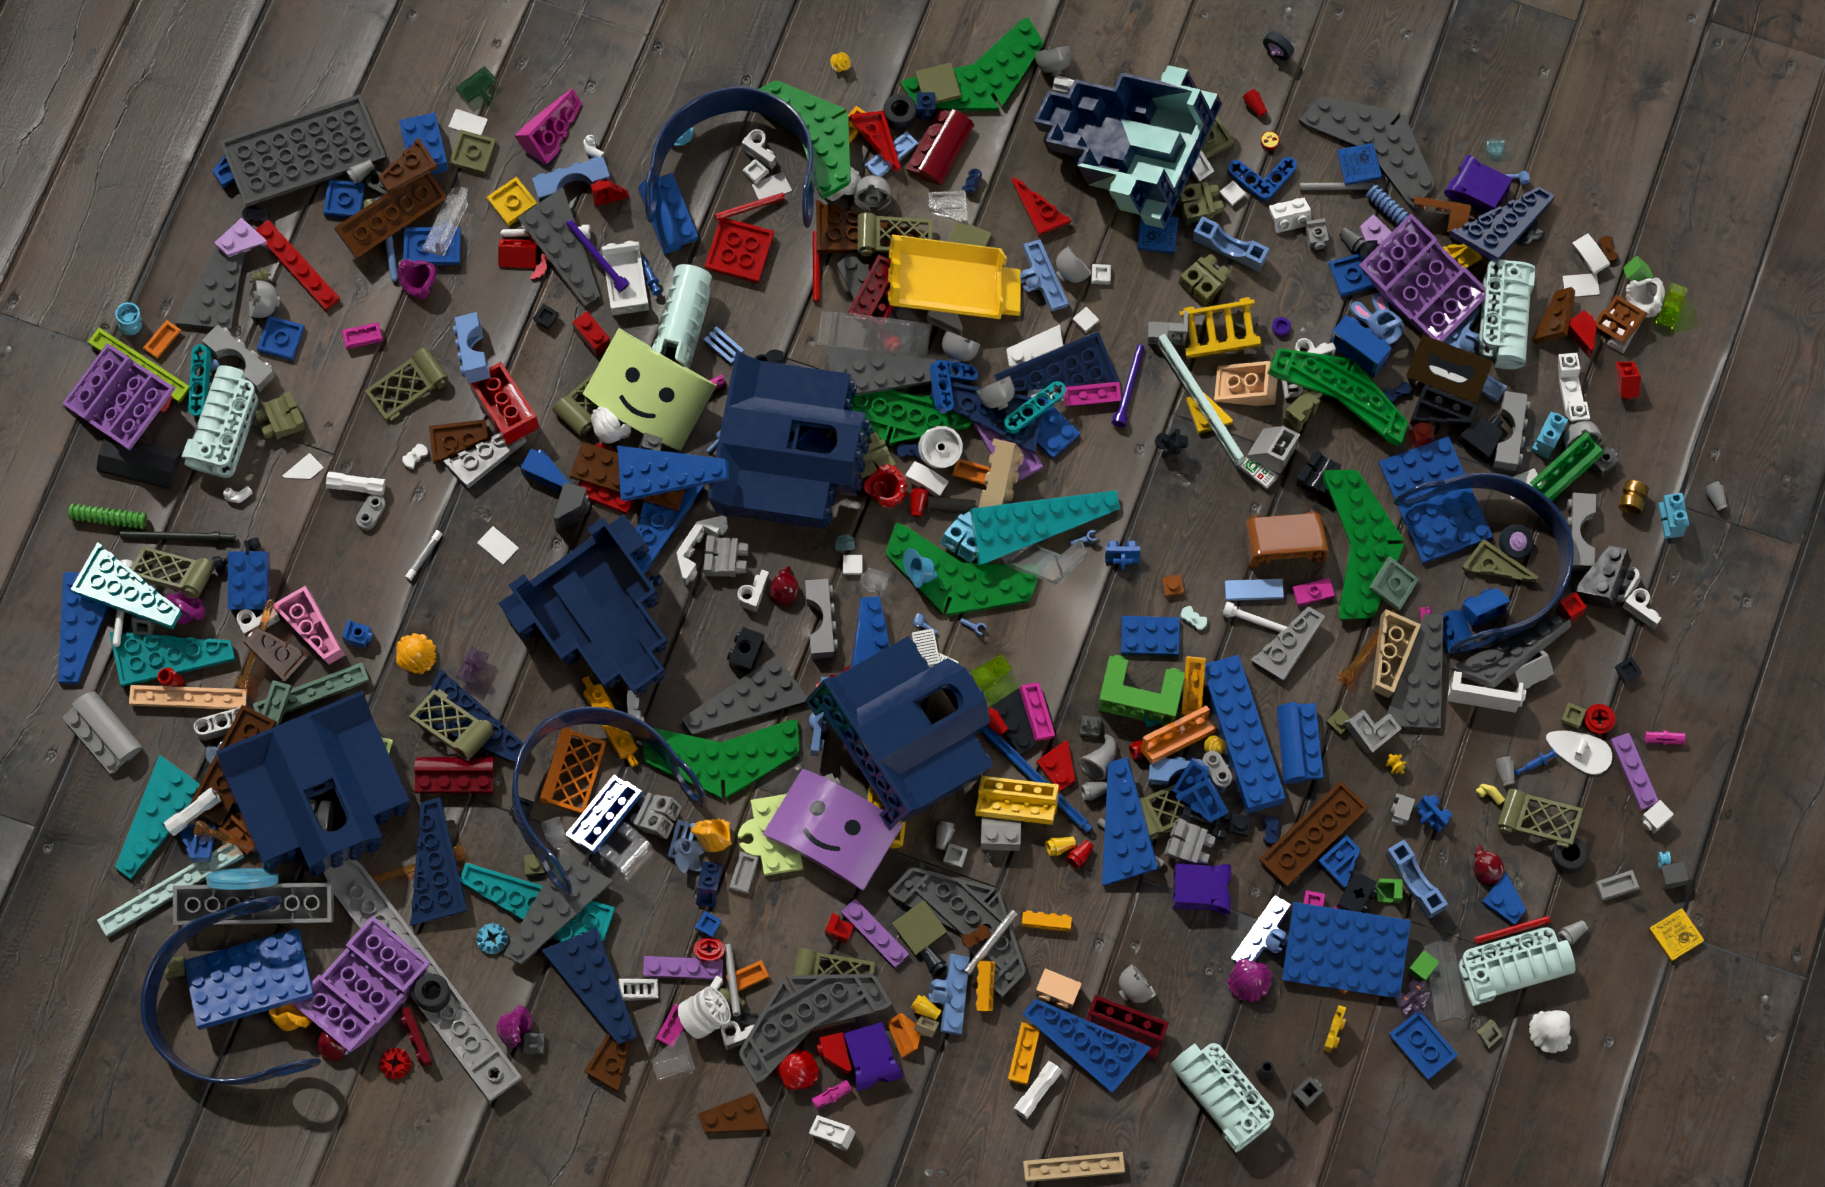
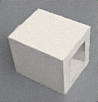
M1659 800L1643 814L1641 818L1642 825L1647 831H1651L1654 834L1674 814Z

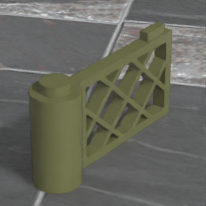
M861 213L858 215V252L863 256H871L875 252L889 253L890 246L880 247V241L886 238L891 242V237L888 234L894 229L901 236H907L911 231H914L919 238L927 239L925 236L928 235V239L932 240V219L883 217L872 213ZM880 222L888 223L891 228L885 232L880 227ZM903 223L907 224L910 229L904 233L898 226ZM928 225V230L922 234L916 227Z
M422 348L414 353L411 359L367 388L365 392L385 420L390 419L393 421L401 415L400 411L433 388H443L447 384L448 376L427 348ZM412 365L415 369L413 377L404 376V370ZM399 378L398 388L388 386L389 380ZM403 379L412 380L411 389L401 388ZM416 381L425 383L426 387L421 391L414 390ZM377 388L384 389L382 398L374 397L371 392ZM387 390L397 391L395 400L385 399ZM400 392L410 393L409 399L398 401ZM384 403H393V410L386 414L383 410Z
M594 372L569 395L561 398L552 409L579 436L589 434L593 428L591 415L587 412V407L599 406L594 402H587L586 396L585 402H576L573 397L577 394H583L584 390L582 389L584 387L586 389Z
M143 546L131 570L145 582L182 591L187 598L195 599L200 596L215 567L210 560L205 558L193 560ZM145 554L154 556L153 559L144 560ZM166 559L172 561V563L164 566L160 562ZM158 563V568L152 570L148 568L149 565ZM183 564L190 565L184 570H180L178 567ZM145 567L147 571L141 574L136 573L137 569ZM175 567L177 572L169 575L166 573V570ZM160 572L164 574V577L161 578L153 577L154 574ZM177 577L182 579L179 584L171 582V579Z
M433 690L412 712L409 719L455 750L462 759L469 761L494 734L493 725L487 720H478L447 699L449 696L442 690ZM436 697L441 701L442 706L430 707L429 702ZM453 709L456 711L457 716L445 717L444 710ZM442 710L443 718L431 719L430 711ZM421 712H428L429 719L420 720L417 716ZM468 719L472 722L469 727L460 728L459 720ZM457 721L458 728L446 729V722ZM443 722L444 730H434L432 728V723ZM459 733V738L453 743L447 739V734Z
M1175 785L1145 798H1139L1151 842L1157 840L1159 834L1172 829L1174 825L1173 820L1178 819L1176 812L1178 807L1181 808L1183 804H1180L1179 800L1175 802L1167 799L1168 793L1172 792ZM1153 799L1163 801L1161 809L1152 807L1150 801ZM1165 802L1176 806L1173 814L1162 811ZM1164 815L1172 818L1170 824L1163 827L1159 821L1160 816Z
M1509 789L1497 826L1505 834L1520 832L1555 841L1557 846L1568 848L1569 845L1573 846L1584 809L1528 795L1517 789ZM1529 802H1537L1541 808L1531 813L1528 809ZM1552 806L1557 807L1560 813L1549 817L1546 809ZM1543 811L1547 819L1537 824L1533 816ZM1570 811L1577 812L1576 819L1568 822L1564 814ZM1562 816L1566 824L1556 829L1552 821ZM1531 818L1535 826L1529 829L1523 828V821ZM1550 822L1554 831L1548 834L1543 833L1540 827ZM1569 827L1572 832L1570 839L1562 838L1559 832Z
M799 948L797 949L793 975H817L818 969L821 972L819 975H826L833 968L836 969L838 974H843L837 967L841 962H847L852 968L845 974H850L853 971L855 974H860L857 968L865 965L870 966L869 974L873 975L875 962ZM820 958L828 959L832 966L823 971L819 965Z

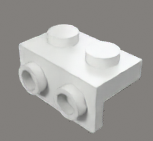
M1297 198L1292 201L1269 206V213L1274 221L1276 233L1305 227L1306 222L1312 220L1311 209L1305 198Z

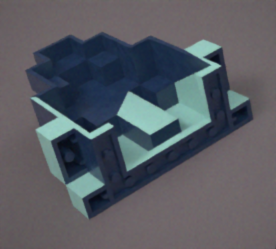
M1167 66L1166 71L1161 76V81L1121 72L1119 78L1115 81L1114 88L1075 79L1072 86L1069 87L1068 95L1048 90L1046 96L1042 99L1039 111L1034 116V123L1039 131L1048 133L1046 143L1051 151L1071 155L1088 185L1107 189L1120 210L1140 214L1145 224L1165 229L1218 115L1222 102L1218 94L1197 89L1187 69Z

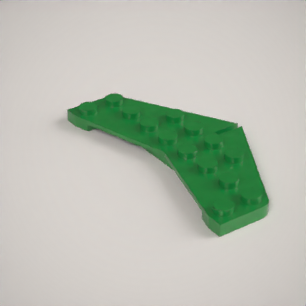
M1029 17L1019 21L974 64L953 68L961 98L935 104V111L939 109L951 111L952 109L957 111H999V107L992 96L995 97L1001 109H1003L1034 62L1035 53L1043 48V40ZM915 76L900 82V86L905 94L914 100L917 107V92H920Z
M772 81L759 88V90L771 93L787 102L804 120L812 140L816 167L815 185L822 200L847 187L851 183L849 115L846 109L780 81ZM781 123L783 126H785V127L788 128L790 131H792V130H791L789 127H787L785 124ZM803 145L808 160V153L805 146Z
M1279 348L1276 351L1267 372L1269 375L1276 379L1337 398L1383 436L1387 442L1399 447L1408 425L1407 419L1355 361L1350 365L1348 371L1347 368L1351 360L1349 358Z
M889 390L852 397L853 411L866 413L870 420V425H872V433L876 432L880 440L883 439L885 444L890 429L893 430L889 446L920 440L927 430L937 426H947L957 432L967 430L973 424L972 421L951 410L945 414L939 413L935 408L934 401L930 399V395H909L896 390Z
M1324 470L1322 472L1323 482L1327 491L1330 492L1349 544L1342 596L1338 607L1339 621L1370 619L1375 615L1382 598L1371 591L1369 587L1386 559L1391 557L1397 562L1404 547V544H1388L1387 542H1402L1404 539L1357 470Z
M899 523L895 524L886 549L887 558L913 585L914 583L904 569L903 558L905 551L908 548H913L921 557L932 560L938 575L937 578L932 579L929 583L922 584L917 589L942 615L947 601L950 599L951 602L946 616L1027 603L1032 598L1041 572L1040 568L1033 566L962 563L907 526Z
M787 720L724 742L653 728L667 741L678 757L692 769L704 791L722 799L721 782H725V796L727 799L794 759L799 754L798 720ZM643 741L646 764L675 777L658 753ZM679 767L684 781L694 786L689 776Z

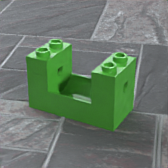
M1120 655L1109 656L1098 711L1144 721L1142 716L1146 714L1149 722L1153 720L1160 721L1164 718L1165 721L1158 723L1164 726L1174 722L1185 673L1177 668L1166 669L1161 694L1124 686L1128 660Z

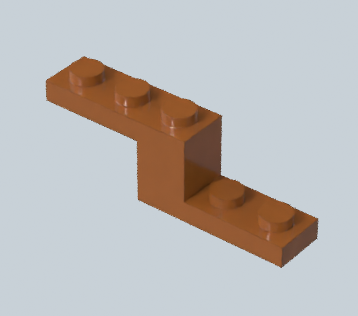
M1414 196L1413 203L1417 204V208L1428 209V206L1436 207L1435 211L1447 212V209H1450L1447 232L1455 228L1459 229L1468 222L1471 205Z

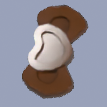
M1603 236L1599 239L1598 245L1607 260L1614 262L1619 255L1613 251V238Z
M981 924L977 931H972L971 934H963V945L972 949L979 942L989 939V928Z

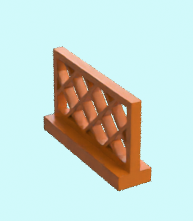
M569 727L562 728L539 803H548L582 814L586 809L607 741L572 731ZM571 737L580 738L583 745L573 749L570 743ZM592 743L601 745L600 751L592 755L588 745ZM585 748L589 757L580 761L575 752ZM573 754L577 763L568 767L564 759L566 756ZM591 759L595 766L594 770L586 773L582 763ZM579 765L584 775L574 779L570 769ZM567 771L572 781L562 785L559 775ZM586 778L589 786L581 791L576 782ZM573 783L578 793L569 797L564 787ZM561 789L566 799L560 802L553 800L554 792ZM580 795L583 801L582 808L573 806L571 799Z

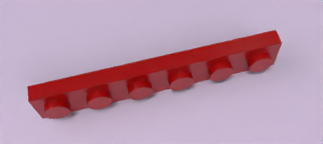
M269 220L255 229L267 241L266 247L325 311L340 301V297Z

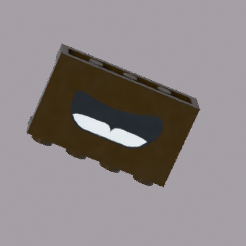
M1422 334L1406 377H1409V382L1416 385L1422 382L1427 384V386L1477 404L1493 361Z

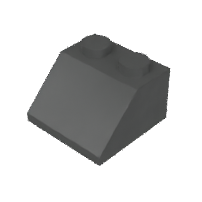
M568 483L563 484L554 514L556 531H561L583 519L584 514L589 512L590 502L586 488Z

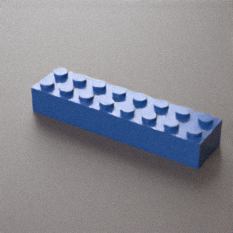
M1239 655L1207 663L1204 685L1221 738L1226 744L1225 750L1246 814L1284 804L1286 797Z

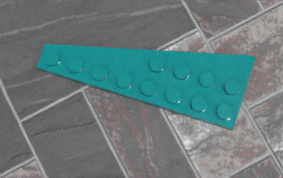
M1117 490L970 509L978 565L985 564L1119 510Z
M465 863L460 877L461 884L524 920L543 887L536 883L469 863ZM591 901L564 928H561L554 934L553 938L562 942L597 928L604 944L615 907Z

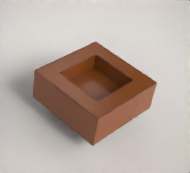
M1180 574L1161 578L1165 598L1184 595Z

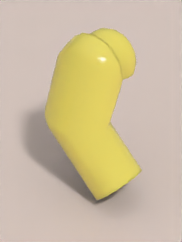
M1481 784L1476 789V794L1479 797L1489 795L1497 805L1505 800L1494 786Z

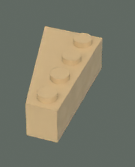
M993 438L992 445L996 447L993 455L990 454L989 457L991 470L985 476L984 481L987 488L982 491L979 507L1008 504L1009 501H1012L1014 494L1012 490L1013 485L1017 483L1019 477L1018 467L1022 465L1024 459L1023 452L1015 443Z

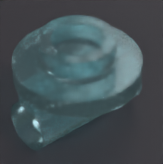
M1492 138L1486 142V151L1491 156L1501 155L1506 147L1505 140Z
M848 534L839 535L836 538V551L855 549L854 538Z

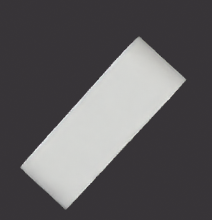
M240 708L198 719L194 724V730L198 738L209 740L226 735ZM221 721H227L226 726H218ZM201 727H209L206 732H199Z

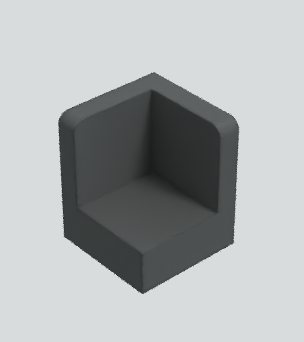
M1684 861L1661 867L1664 878L1663 889L1684 886L1689 881Z

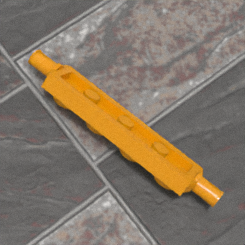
M589 676L582 679L587 688L583 695L590 707L615 709L601 684L593 685ZM601 725L619 759L627 758L631 767L637 766L639 763L633 755L637 751V746L629 732Z

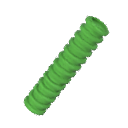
M74 503L70 505L68 511L70 520L75 519L82 522L87 520L88 523L93 521V523L99 522V524H103L104 522L105 525L110 523L112 526L116 524L117 526L122 525L126 527L128 525L129 528L134 526L136 529L138 527L144 529L147 522L146 513L142 512L140 514L138 511L134 513V511L128 512V510H124L123 512L122 509L118 511L116 509L111 510L110 508L105 509L104 507L99 509L98 506H95V508L93 506L87 507V505L81 506V504L75 506Z

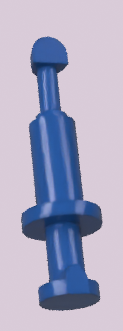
M643 256L641 261L645 266L644 271L648 279L647 286L652 287L653 295H659L661 293L660 287L657 286L659 279L654 276L651 267L646 262V257Z
M1554 749L1544 756L1540 753V757L1526 763L1525 767L1515 770L1514 774L1519 775L1521 772L1531 770L1541 764L1547 765L1546 761L1553 757L1557 758V754Z

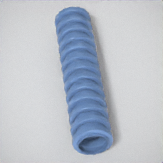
M1378 185L1373 186L1368 191L1366 197L1370 198L1372 203L1375 202V206H1379L1380 210H1384L1383 213L1388 214L1389 218L1392 217L1393 222L1396 221V224L1400 225L1409 216V213L1407 211L1404 212L1405 209L1400 208L1399 204L1396 205V201H1392V198L1388 197L1386 192L1383 193V190L1379 189Z

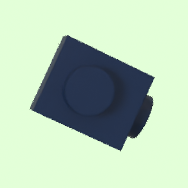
M917 92L916 118L922 120L934 118L935 93Z

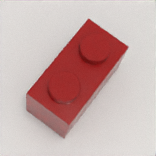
M588 311L572 321L573 330L596 357L607 350L611 343L610 337Z

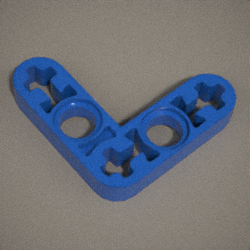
M1285 157L1264 179L1239 160L1231 161L1227 172L1233 180L1261 201H1268L1295 173L1297 163L1294 158ZM1285 164H1286V165L1291 164V165H1292L1291 168H1287V169L1285 170V173H1283L1282 171H1283L1284 168H1285ZM1239 167V171L1233 172V168ZM1278 175L1282 180L1279 183H1275L1271 177ZM1253 177L1256 182L1250 185L1246 183L1245 179ZM1266 189L1268 190V194H1267V193L1261 194V191H1262V190H1263V191L1266 190Z
M937 360L930 365L933 398L937 411L945 414L954 407L951 381L968 384L978 378V371L973 365L947 360ZM951 367L955 369L957 375L952 373ZM939 383L944 386V391L939 387Z

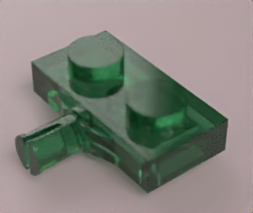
M484 66L456 87V91L467 103L480 95L488 103L493 97L487 92V89L497 81Z

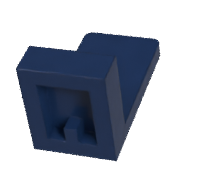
M703 862L697 887L696 905L716 907L722 864Z

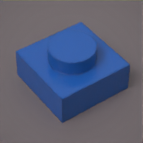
M704 911L695 926V930L713 938L722 920Z

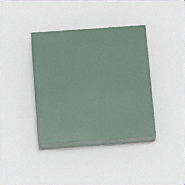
M1388 557L1369 589L1399 611L1419 579L1393 558Z

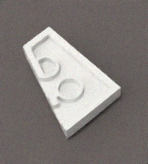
M1060 325L1007 348L1009 368L1063 346Z

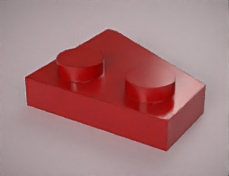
M600 180L591 185L594 206L629 198L628 190L609 180Z
M1067 740L1036 761V764L1050 782L1059 785V793L1075 782Z

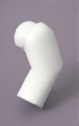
M587 135L583 141L586 154L592 157H604L605 153L596 149L595 137Z
M248 486L240 492L233 491L231 488H226L223 492L224 498L227 501L241 503L253 494Z

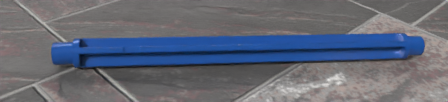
M986 726L981 731V734L996 746L1032 782L1048 783L992 729ZM1059 794L1058 807L1080 829H1083L1088 834L1093 829L1088 820Z

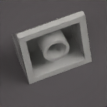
M1543 650L1537 653L1508 676L1512 684L1518 687L1519 683H1523V689H1527L1531 685L1553 675L1554 672L1549 655Z
M990 817L981 818V850L1020 851L1021 821Z

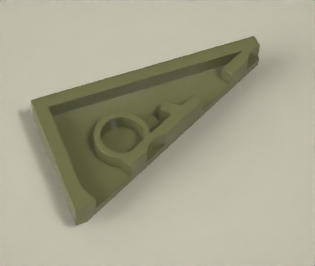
M1484 539L1462 567L1464 571L1533 583L1538 579L1537 575Z

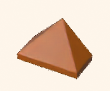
M899 1013L887 1021L902 1058L918 1048L921 1034L914 1031L916 1023L903 1013Z

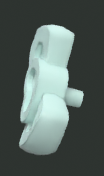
M1187 606L1181 611V619L1186 620L1196 630L1199 631L1206 627L1207 617H1200L1198 613L1193 611L1191 606Z

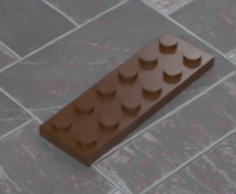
M428 173L389 194L386 193L334 229L354 258L357 259L445 201L447 196L432 175Z
M582 442L569 475L570 478L621 494L618 453ZM686 489L643 497L637 500L678 512Z
M241 705L218 750L271 729L278 722ZM216 754L190 804L212 787L220 796L221 802L210 810L203 812L201 816L222 826L235 804L217 765Z
M1339 781L1259 858V862L1287 888L1369 807L1342 781Z

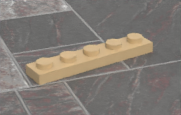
M1123 1152L1023 1161L1025 1182L1125 1173Z

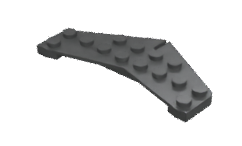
M1320 97L1299 119V123L1310 130H1318L1354 146L1373 143L1380 168L1402 195L1401 198L1413 210L1417 208V204L1413 203L1414 196L1426 198L1433 190V177L1405 115L1403 114L1394 125H1391L1400 115L1401 111Z
M919 868L909 869L888 890V894L894 900L910 908L925 900L940 922L959 932L961 937L963 934H971L972 931H977L981 924L989 928L991 937L1007 916L1000 891L988 903L985 902L996 891L995 887ZM1011 924L982 959V961H995L994 991L1001 998L1025 974V966ZM988 939L979 942L972 949H969L973 957L976 956Z
M872 974L786 976L794 990L793 994L782 978L739 1051V1057L755 1085L763 1081L813 1028L879 1012L892 1006V1002L876 976Z

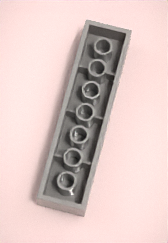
M282 883L264 888L243 890L216 889L207 885H174L173 925L185 926L204 915L227 909L242 902L272 896L281 897L283 899L282 903L264 911L237 916L213 925L334 923V883ZM263 904L254 905V906H250V907H247V908H252V907L260 906V905H263Z

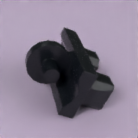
M1177 428L1173 429L1168 435L1166 433L1158 434L1154 440L1155 445L1159 449L1164 450L1161 453V457L1167 458L1171 453L1178 455L1182 448L1188 447V436L1181 435L1180 429Z

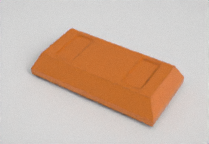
M166 320L145 344L143 349L158 359L181 332V329Z
M958 459L952 476L985 485L986 473L990 472L991 468Z
M762 960L735 971L738 992L770 978Z

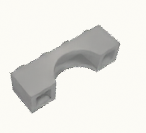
M216 325L202 340L203 345L207 346L218 359L229 355L241 358L246 363L244 372L246 380L252 382L257 392L260 393L275 378L274 368L266 361L263 363L255 351L246 349V345L240 339L235 340L227 328L224 327L222 329L219 325Z
M1504 392L1500 415L1510 422L1513 435L1507 441L1497 444L1493 463L1494 468L1516 471L1517 466L1522 463L1523 454H1520V447L1523 448L1525 436H1522V432L1526 430L1528 420L1524 419L1525 412L1528 413L1530 402L1527 401V394Z
M1573 493L1571 499L1567 501V510H1570V517H1567V523L1571 530L1574 547L1572 571L1588 572L1595 564V548L1583 540L1580 526L1585 521L1593 519L1596 513V494Z
M828 579L805 580L807 605L816 608L823 617L821 627L810 635L811 659L834 658V651H838L837 639L833 640V633H836V622L831 620V615L835 614L834 603H830V596H833V587L828 584Z

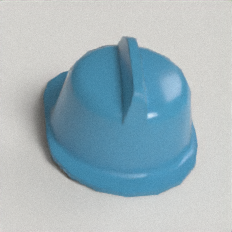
M908 548L905 551L903 558L904 569L917 588L937 578L938 575L931 559L921 557L913 548Z

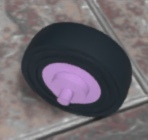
M1269 32L1263 39V45L1266 50L1280 60L1287 61L1294 53L1293 45L1284 36L1276 32Z
M1519 524L1510 525L1501 532L1499 546L1501 551L1512 559H1520L1530 553L1533 547V537L1525 526Z

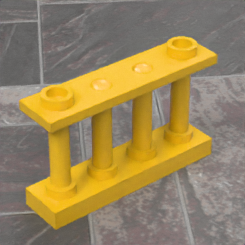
M1246 297L1234 303L1198 309L1194 307L1183 308V311H1180V317L1183 318L1184 311H1188V331L1191 344L1189 348H1185L1187 359L1262 347L1260 336L1256 337L1253 331L1250 307L1255 306L1254 299L1250 300V297ZM1242 308L1246 336L1244 339H1237L1235 337L1231 310ZM1224 311L1228 338L1226 342L1219 343V340L1216 339L1213 313ZM1205 315L1209 337L1208 345L1200 346V343H1198L1194 316Z

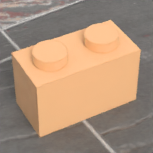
M1045 969L1036 989V995L1045 1002L1050 1000L1057 1003L1056 1005L1062 1009H1072L1082 983Z

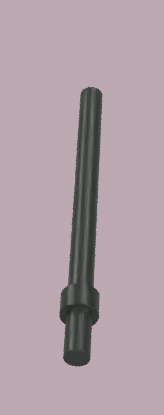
M120 531V538L199 540L211 541L212 543H220V541L235 542L236 540L235 534H221L218 531H212V533Z

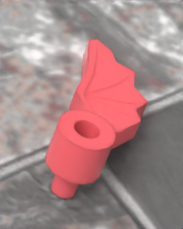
M543 253L541 254V263L537 265L530 277L531 280L540 278L547 270L546 262L548 260Z

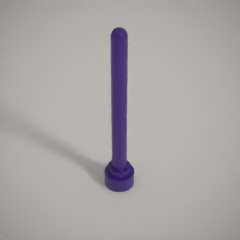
M571 219L567 220L566 225L613 279L614 288L619 293L624 291L630 285L626 277L619 276Z
M1138 344L1136 347L1119 410L1113 415L1111 421L1116 427L1123 428L1127 424L1126 410L1144 350L1142 344Z

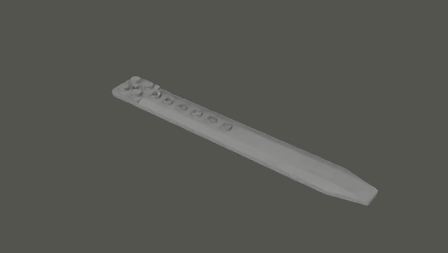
M349 859L344 861V864L340 867L325 869L324 875L327 882L334 883V895L360 929L374 916L430 962L424 975L438 974L447 981L451 991V999L448 1005L440 1011L428 1012L423 1010L416 1001L414 990L410 996L489 1102L519 1082L522 1076L365 868L358 861H351ZM436 986L428 987L425 991V997L429 1000L436 999L440 995V989ZM490 1071H499L498 1078L491 1079Z

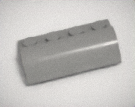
M95 691L88 692L72 703L73 707L62 717L110 774H114L126 761H130L143 748Z

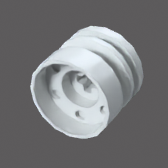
M713 987L704 988L694 996L681 1002L678 1007V1015L683 1027L691 1036L697 1039H702L715 1029L724 1026L731 1018L727 1000Z

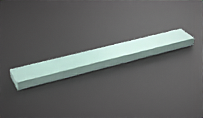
M1166 334L1159 336L1158 346L1235 465L1241 464L1244 455Z
M230 841L212 852L211 862H195L97 921L108 938L173 900L174 885H198L207 880V874L229 867L244 858V855L240 848L233 841Z

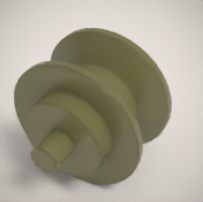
M261 267L260 272L256 273L252 270V279H249V282L252 283L254 280L267 282L269 280L268 276H271V273H266V270H262Z

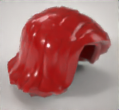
M889 464L880 465L865 481L864 490L882 507L892 508L897 503L900 504L903 498L906 497L907 479L896 466Z
M794 1048L775 1068V1074L783 1080L785 1087L790 1090L812 1087L818 1079L819 1068L817 1067L816 1060H813V1055L811 1053L808 1054L806 1050L800 1051L798 1048Z

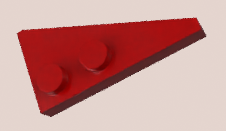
M884 110L850 114V122L894 172H898L901 167Z
M1015 177L1011 178V182L1038 236L1071 223L1070 217L1060 213L1037 192L1031 191L1021 180Z

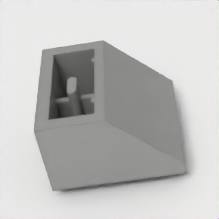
M1284 426L1265 428L1247 454V458L1281 474L1297 447L1300 434Z

